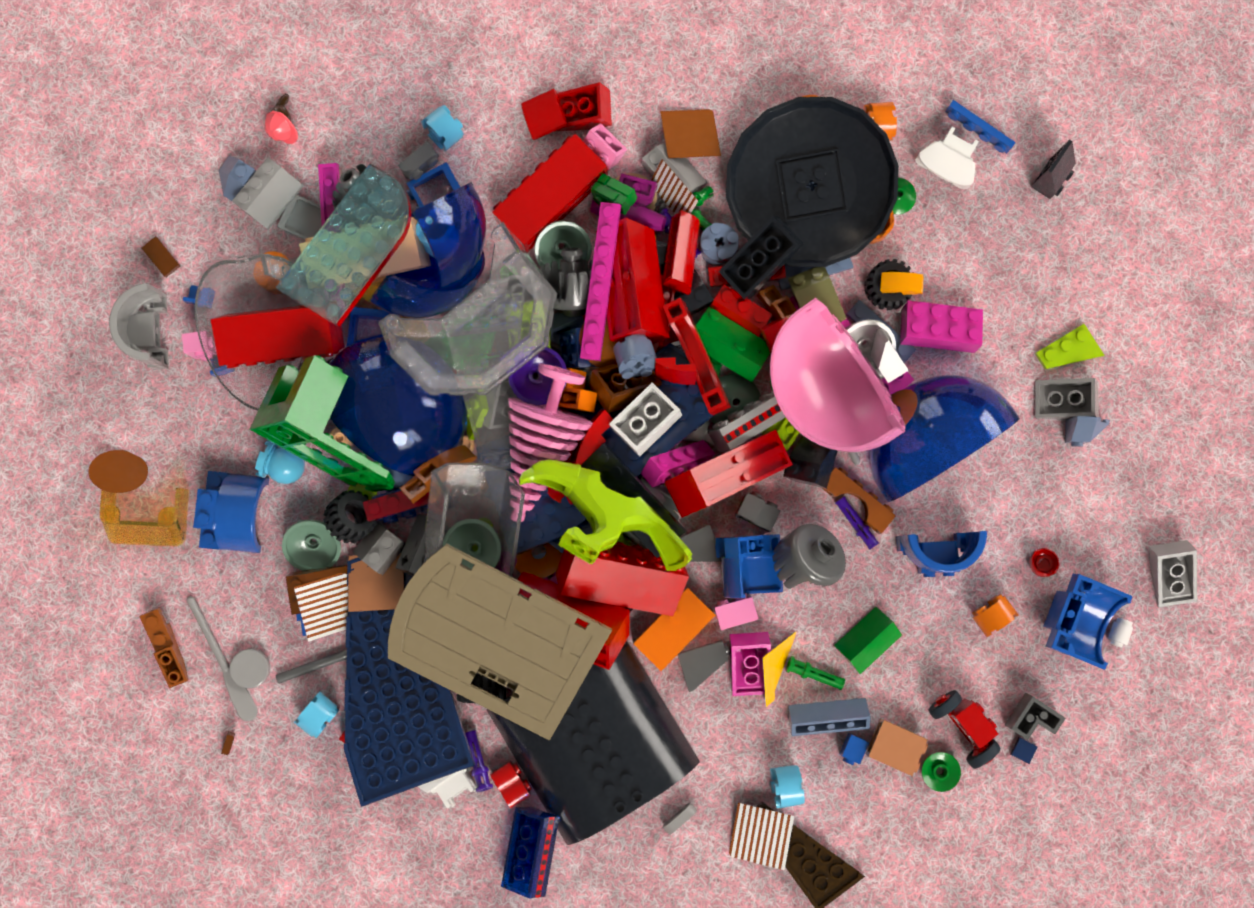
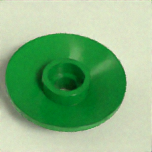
M898 178V192L902 193V197L897 198L893 213L904 214L914 206L916 191L909 181Z
M936 752L925 759L921 774L929 788L937 792H946L958 784L961 777V768L958 761L952 755L945 752ZM941 767L943 769L942 774H937V768Z

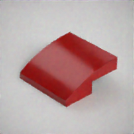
M554 88L521 103L525 121L533 140L567 126L564 111L560 107L558 94Z
M675 357L655 358V376L676 384L695 385L696 364L676 365Z

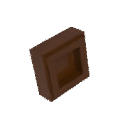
M228 731L221 754L228 755L230 753L235 733Z

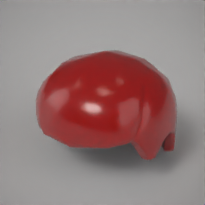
M1047 548L1035 550L1029 559L1032 572L1040 577L1054 575L1060 566L1056 553Z

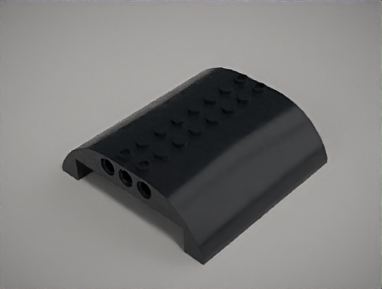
M627 641L610 670L592 665L550 740L487 709L488 714L549 816L555 817L554 824L567 845L589 838L619 821L676 784L700 763ZM511 696L504 699V701L509 702Z

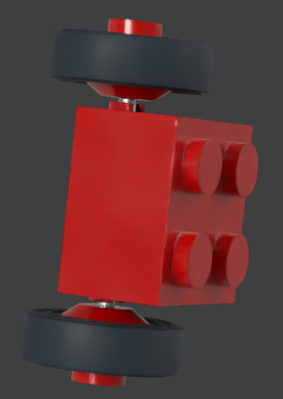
M956 690L939 696L928 709L934 719L942 718L948 714L969 743L974 745V749L966 758L973 769L988 764L1000 752L999 744L993 739L999 734L995 730L997 726L992 719H987L984 716V709L978 702L975 703L973 700L970 701L965 698L962 700L961 695Z

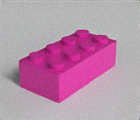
M908 300L901 309L900 344L975 353L983 344V309Z

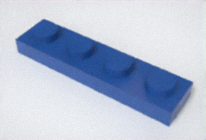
M955 100L951 102L945 111L950 119L958 120L966 130L974 131L982 141H989L1001 153L1005 152L1007 154L1016 143Z

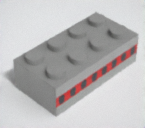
M774 391L761 395L759 397L760 400L743 406V410L735 411L727 416L728 419L718 421L711 426L713 429L708 431V434L718 452L734 449L785 418L777 403Z

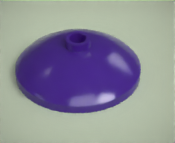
M536 345L524 348L514 356L509 365L508 381L510 388L520 400L528 404H546L553 383L552 378L538 371L539 364H548L566 369L561 356L545 346ZM534 372L538 374L537 380L532 378Z

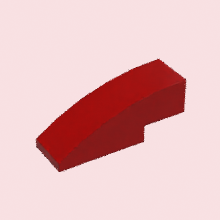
M606 410L599 411L591 419L593 424L590 429L583 431L585 436L578 440L571 463L581 465L606 442L601 434L610 427L609 424L614 420Z

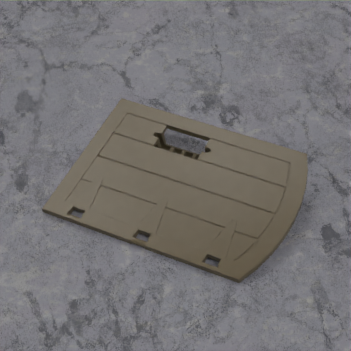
M445 544L421 565L399 599L390 625L388 659L550 740L612 632V628L536 589L528 587L523 582L457 548ZM465 559L474 564L473 568L470 569L461 564L462 560ZM520 588L531 593L530 598L519 594ZM577 618L587 622V627L585 628L575 623ZM476 673L512 690L509 702L471 684Z

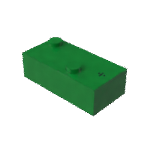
M708 307L696 324L697 331L708 356L752 382L770 354L766 342L711 307Z

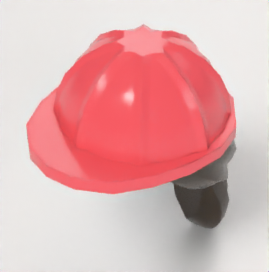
M285 93L278 99L271 112L267 113L264 130L275 141L293 144L298 139V133L291 123L289 112L284 107L289 102V95Z

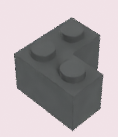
M753 491L750 494L746 493L735 516L771 532L781 511L777 509L778 505L770 501L765 503L762 500L763 496Z
M1025 693L1005 723V726L1028 740L1038 724L1051 733L1056 734L1066 718L1032 695Z

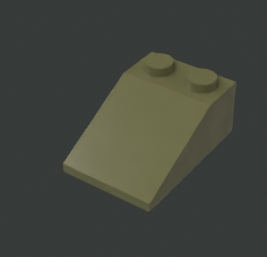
M814 267L788 278L791 292L799 309L814 298H817L840 322L847 320L825 267Z

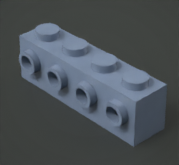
M866 698L788 705V721L792 736L870 729L871 716Z

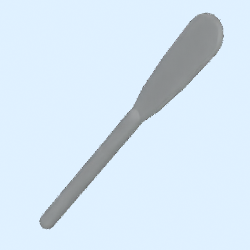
M189 596L187 603L222 669L226 688L238 716L244 721L253 720L258 713L256 704L247 688L238 686L232 680L230 667L194 597Z

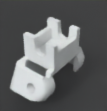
M951 127L943 141L931 143L919 153L915 161L922 168L928 169L940 178L953 183L954 186L960 189H968L974 183L975 163L970 156L979 141L975 140L971 145L953 135L955 128Z
M471 767L418 786L427 794H435L437 792L447 809L456 806L453 799L466 789L470 792H475L477 788L474 780L468 773L471 771Z

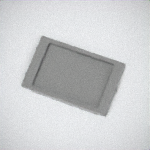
M296 195L284 210L277 227L303 240L310 237H322L320 205ZM342 218V227L344 228L346 221Z

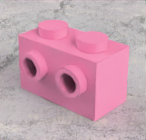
M601 123L592 128L583 140L607 165L608 170L617 165L627 151V148Z
M200 331L182 334L183 351L185 354L195 359L201 358V361H209V359L217 356L214 336L210 333Z
M745 593L746 598H736L733 601H728V599L717 601V605L713 607L721 630L759 620L752 596H747Z

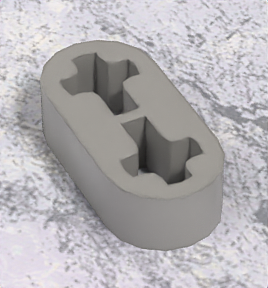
M688 803L663 825V829L668 835H671L697 812L696 808L691 803Z

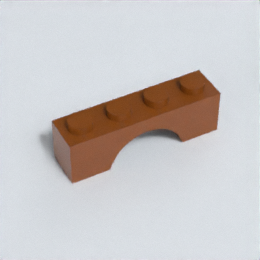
M834 467L827 489H822L833 498L841 494H850L857 497L865 508L864 523L869 525L876 533L882 534L896 517L892 513L894 510L889 505H882L877 501L879 498L870 491L867 493L862 489L863 485L856 479L852 481L844 469Z

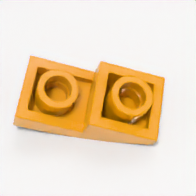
M882 272L880 291L882 293L902 292L903 295L922 294L924 275L907 272Z

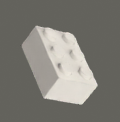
M651 383L609 425L640 457L682 416V413L662 391Z

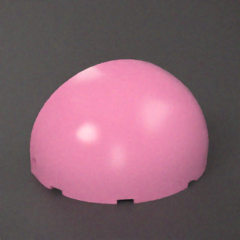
M814 298L791 315L780 329L774 342L770 361V376L777 403L793 427L818 445L841 452H863L875 449L904 433L905 423L897 406L891 401L890 393L867 357H863L857 343L835 315H832L828 308L817 298Z

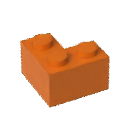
M566 368L567 370L578 373L586 378V372L572 368ZM585 381L581 385L566 383L558 407L594 412L597 393L584 390Z

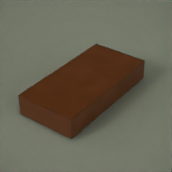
M155 236L141 247L164 277L167 278L181 267L158 237Z

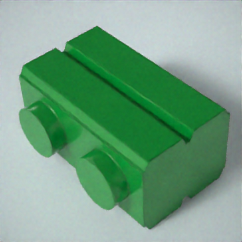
M602 174L598 182L591 188L593 200L598 205L601 202L620 204V213L626 215L627 211L637 200L634 188L606 174Z

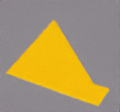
M796 632L763 657L766 707L775 699V689Z

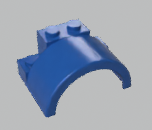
M208 471L206 489H198L193 525V528L201 529L199 548L252 553L261 552V546L256 538V512L261 492L266 485H269V477L262 478L259 476Z
M987 531L953 533L954 541L919 543L918 535L916 534L896 536L897 552L903 551V555H907L917 565L918 574H923L924 577H935V573H943V576H955V572H961V570L968 568L981 556L987 541ZM958 548H960V552H964L960 557L958 554Z
M780 534L716 538L715 550L717 558H721L724 597L746 598L745 593L783 592V581H780L777 577L781 569L778 571L774 570L775 562H773L772 558L775 554L774 548L780 541Z
M1073 573L1066 592L1056 591L1043 627L1050 629L1051 632L1045 647L1105 670L1108 663L1102 656V641L1106 628L1114 614L1122 606L1131 603L1132 596L1081 574Z

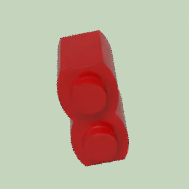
M511 760L490 773L493 782L510 809L530 797V790H532L528 780L525 779L523 781L520 773L522 771L516 762L513 764Z

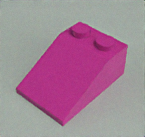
M768 632L729 634L732 696L764 695L763 657L771 651Z

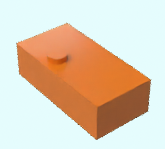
M686 588L682 593L674 616L660 614L633 644L662 671L716 615L689 588Z

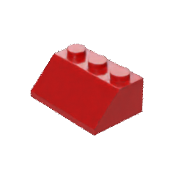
M725 284L710 306L758 337L761 334L760 329L767 325L773 315L751 300L743 299L738 292Z

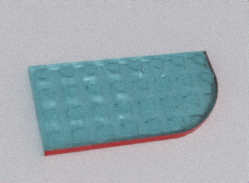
M369 163L276 288L340 327L408 233L411 222V206L409 198L399 181L392 175Z

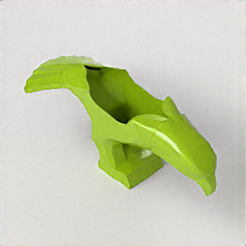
M549 459L533 464L529 469L522 472L519 478V485L537 483L563 493L588 520L593 531L592 534L585 535L578 527L574 526L567 529L558 545L589 564H593L601 551L612 548L622 532L640 530L650 536L667 571L681 569L692 559L690 549L641 497L629 498L608 489L601 482L600 472L582 468L580 464Z

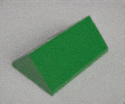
M875 606L833 646L861 674L894 644L902 634L894 622Z

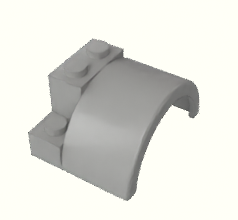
M143 283L127 289L114 303L109 317L110 333L117 347L126 355L146 363L147 367L153 370L169 369L168 350L161 348L159 314L167 313V296L152 285ZM143 305L147 311H138V309Z

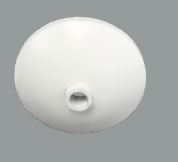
M862 320L846 329L857 343L863 357H867L869 362L874 361L870 356L876 330L879 327L894 349H896V341L892 331L884 323L877 320ZM863 341H867L865 345H861Z

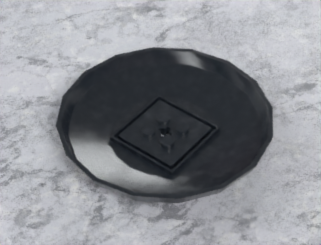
M796 97L765 110L741 133L727 164L726 200L737 229L747 240L772 216H779L804 243L785 264L791 267H827L859 254L883 231L898 198L899 165L886 132L863 109L834 97ZM813 181L814 184H817V187L814 188V191H811L810 188H806V186H809V182Z

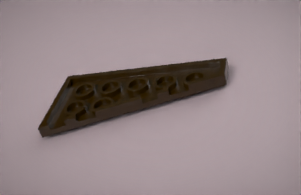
M761 802L756 806L759 808L775 811L771 807L766 805L764 802ZM793 824L785 868L814 908H824L865 876Z

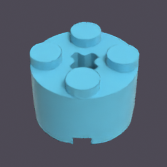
M442 105L425 117L421 124L424 129L428 128L429 134L427 135L441 150L444 148V151H447L463 138L464 133L461 130L463 128L462 123L457 118L453 119L449 109Z
M319 691L293 723L309 736L317 738L327 726L324 722L330 723L338 713V706Z
M798 765L770 768L771 780H774L770 781L772 793L776 795L774 797L776 809L804 804V789H802V777Z

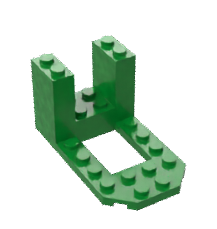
M317 355L305 358L300 371L293 365L279 367L249 430L347 485L356 487L357 484L365 486V490L371 492L393 489L395 481L390 472L384 469L381 463L370 461L365 454L351 450L348 444L334 440L331 434L324 432L348 378L346 374L342 373V369L329 365L324 358ZM306 443L316 445L351 466L343 467L339 465L337 460L323 456L320 450L311 449L306 446Z

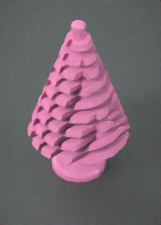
M539 364L538 371L553 379L547 403L544 405H534L523 402L519 398H508V406L513 409V411L510 410L508 412V417L511 421L516 422L509 423V431L514 434L509 436L510 444L516 447L510 449V456L515 459L511 461V469L517 472L512 473V482L519 485V478L522 472L538 461L549 459L557 461L567 460L571 455L568 451L574 450L578 445L575 440H581L585 436V432L582 430L590 429L593 424L591 421L568 410L558 408L565 383L581 385L585 381L584 376L560 367ZM537 483L512 486L513 494L520 497L513 498V506L516 507L513 515L515 521L523 522L525 520L526 510L530 511L535 506L529 500H539L542 495L538 491L546 490L547 486Z

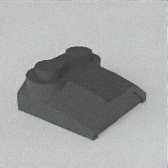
M426 141L398 166L406 179L417 180L437 164L439 155L432 145Z

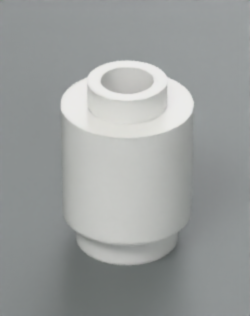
M1117 617L1108 636V639L1111 640L1110 644L1120 648L1123 645L1127 646L1133 630V623Z

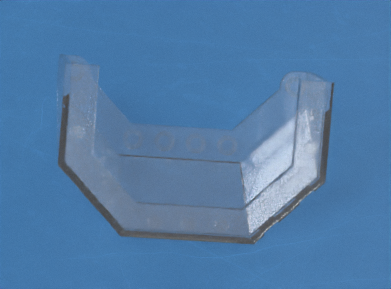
M504 222L494 228L491 233L494 248L489 280L441 319L401 318L396 314H390L378 322L391 357L429 395H439V393H449L450 395L477 393V395H487L549 346L550 327H552L554 301L557 298V292Z

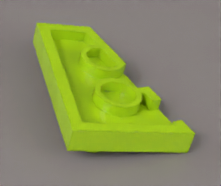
M1082 324L1035 353L1044 369L1105 356L1085 324Z

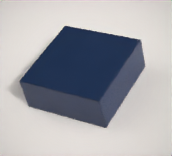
M1018 737L1010 755L1030 764L1038 747Z

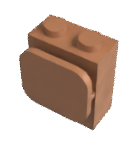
M880 718L865 754L870 758L913 776V773H916L920 767L919 759L921 754H925L928 744L926 742L928 739Z

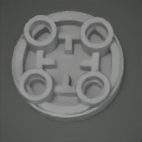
M257 649L240 651L233 657L230 663L231 678L242 688L260 686L270 675L268 658Z

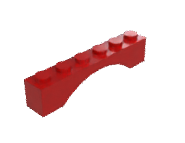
M678 298L664 305L663 309L689 363L696 364V381L708 412L715 415L730 408V403L686 303L681 298Z

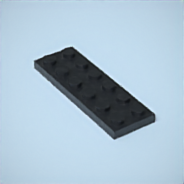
M603 443L581 465L582 468L600 472V480L608 489L629 498L641 497L669 525L679 538L687 531L606 443ZM640 530L632 531L656 558L660 556L648 534Z

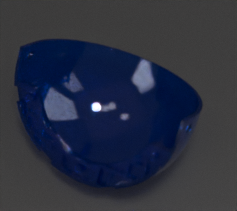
M472 182L411 213V217H414L419 223L434 258L429 255L431 262L429 267L401 272L396 275L414 295L425 302L434 303L456 290L470 276L480 260L486 239V217L483 204ZM426 217L432 218V224L426 223Z
M387 333L376 334L348 345L330 361L329 365L342 369V373L348 376L330 418L356 447L377 462L397 472L415 476L413 471L428 460L449 449L462 446L464 432L467 429V406L462 389L458 387L453 377L454 373L449 366L424 344L409 340L406 336Z
M940 375L913 383L905 389L916 393L917 407L912 418L905 425V432L892 441L869 450V460L874 481L887 502L894 501L962 461L1014 425L1020 417L1008 400L996 389L974 378L960 375Z

